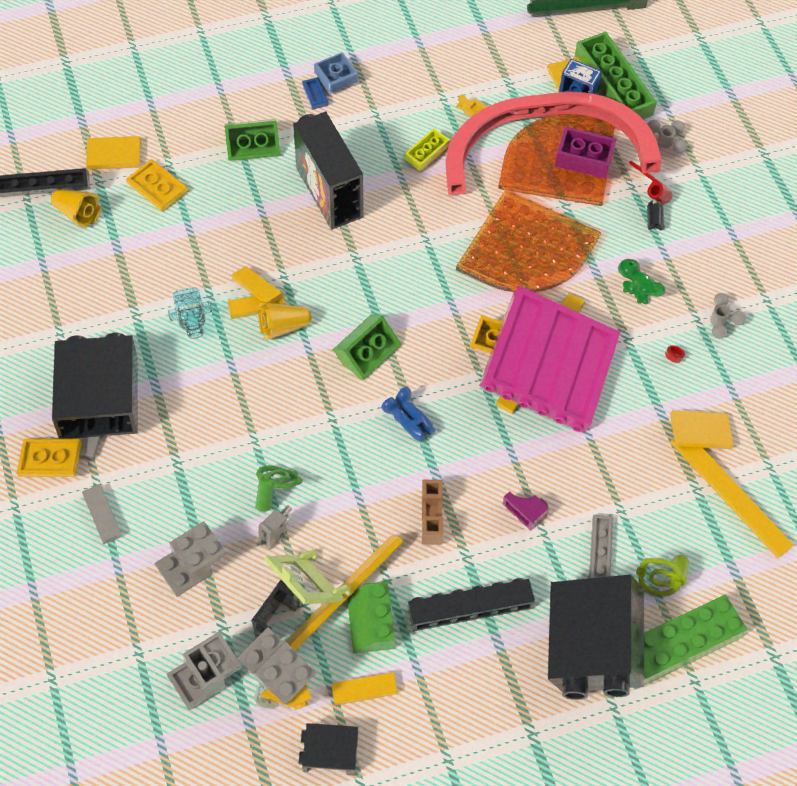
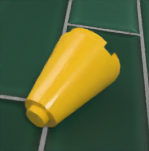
M57 189L51 195V204L79 227L88 228L87 226L89 224L93 225L100 215L101 206L98 203L100 198L94 193Z
M267 302L259 304V308H262V313H258V322L261 334L265 333L264 340H269L308 326L312 320L311 312L306 307Z

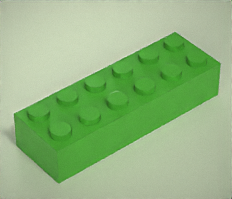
M606 31L577 42L574 56L578 57L581 63L602 71L598 88L602 96L627 106L642 119L654 115L657 104L656 100Z
M726 594L644 632V686L743 638L748 629Z

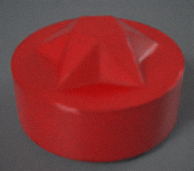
M671 345L668 346L665 356L672 362L680 363L685 353L680 347Z

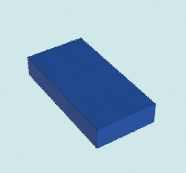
M318 77L302 81V86L312 110L329 106Z

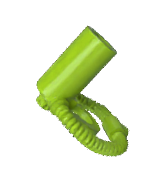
M676 555L673 561L662 558H645L636 570L639 584L646 592L652 593L654 596H670L686 584L689 560L684 555ZM656 563L672 567L671 571L654 569L649 575L650 581L654 585L671 589L660 591L646 584L644 578L648 564ZM664 574L665 577L668 575L670 576V581H657L654 579V575Z

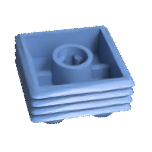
M343 52L314 63V73L329 93L336 92L358 82V72Z

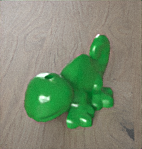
M624 259L619 263V273L624 278L632 280L630 282H623V292H629L631 295L634 294L638 304L643 303L647 305L649 295L660 297L665 294L664 285L660 282H655L645 272H641L640 264L637 260Z

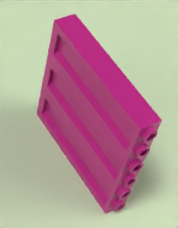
M518 286L511 297L479 386L487 392H493L502 396L505 400L516 402L523 408H529L541 416H547L556 423L567 425L576 432L584 433L591 426L620 331L522 286Z

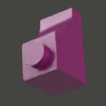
M509 491L503 498L502 505L530 531L548 515V504L536 495L530 498H522Z

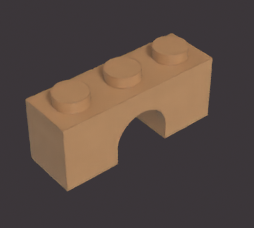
M422 479V545H442V480Z

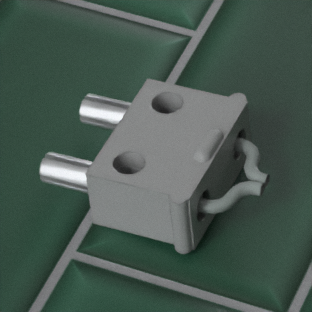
M289 505L280 513L274 510L259 524L257 546L265 545L267 548L272 549L286 534V525L292 520L288 515L292 511Z

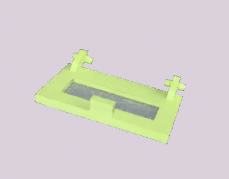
M313 549L300 555L265 557L264 561L303 604L342 602L344 598L342 594L351 595L348 585L334 588L308 560L309 558H313L315 561L318 559L316 557L317 552Z

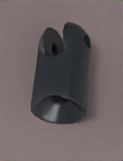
M651 200L647 205L648 230L656 228L662 231L665 228L664 205L661 201L658 202V205H653V200Z

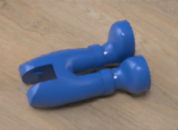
M406 386L397 393L395 399L393 397L386 399L381 405V409L387 414L394 415V419L414 439L422 442L425 440V436L418 426L420 425L428 435L435 433V428L429 418L410 401L412 391ZM405 412H406L407 414H409L413 420H411V419L405 414Z

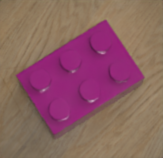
M565 126L557 151L555 167L606 179L617 139Z

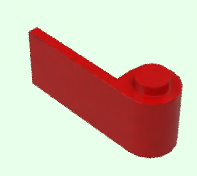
M633 161L629 162L630 165L642 173L639 165ZM642 173L652 180L647 190L648 196L657 202L669 203L673 196L672 190L650 173Z

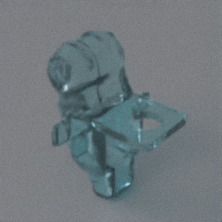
M188 287L173 292L174 309L168 310L170 321L178 320L180 327L186 331L189 339L202 337L204 334L203 326L206 322L205 314L212 312L211 303L209 301L202 302L197 287Z

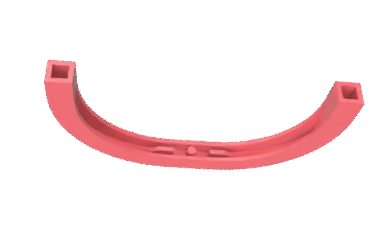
M559 92L517 97L482 109L469 118L453 136L446 155L448 195L466 193L464 164L470 149L478 139L499 125L519 119L561 114H579L595 117L617 127L631 140L637 151L642 173L660 172L661 157L656 138L647 123L633 110L613 99L583 92Z

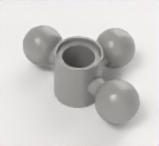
M650 120L647 123L653 133L659 134L657 140L659 146L669 148L673 145V150L676 153H683L686 150V142L674 138L675 134H680L685 129L682 121L676 120L671 125H664L662 127L657 120Z
M718 293L714 297L716 306L710 318V322L714 326L712 334L718 339L726 336L727 328L725 325L728 320H732L735 325L740 326L747 319L746 314L742 311L730 314L731 310L727 306L729 298L725 293Z

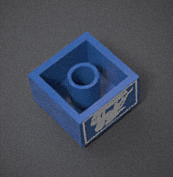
M570 59L562 72L559 92H583L597 95L602 71Z

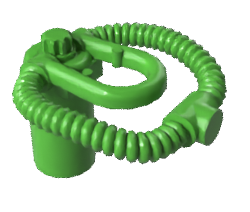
M273 465L262 466L256 472L259 483L255 508L263 512L270 511L274 487L279 489L290 488L301 484L303 479L298 476L296 470H286ZM277 474L284 476H279V478L276 479L271 478V476L273 477V475ZM289 479L293 480V481H290V482H287V483H282V484L279 483V482L287 481V480H289Z

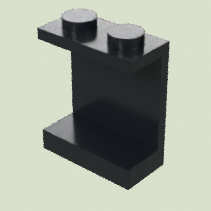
M282 580L278 582L252 618L255 638L267 627L272 630V627L267 625V623L281 603L293 611H296L300 606L299 598Z
M306 723V730L301 731V743H304V751L299 752L298 764L302 765L303 772H307L308 768L345 770L346 775L355 776L358 727Z

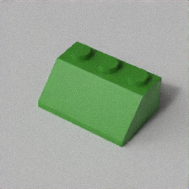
M276 119L224 124L228 161L281 156Z
M371 314L332 350L346 368L361 380H364L402 344L383 315Z
M388 582L368 583L357 588L347 598L353 653L395 649Z

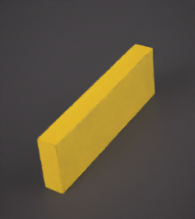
M246 265L232 274V279L262 302L274 303L282 298L281 291Z
M283 293L282 298L274 302L275 304L285 305ZM255 296L227 300L231 319L262 313V308H259V304L262 301Z
M394 672L331 683L335 706L398 694Z

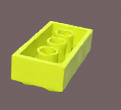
M433 128L405 153V161L421 172L449 147L450 139Z

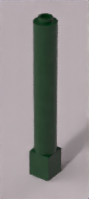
M530 0V3L527 4V12L531 17L620 7L634 10L646 8L648 0Z

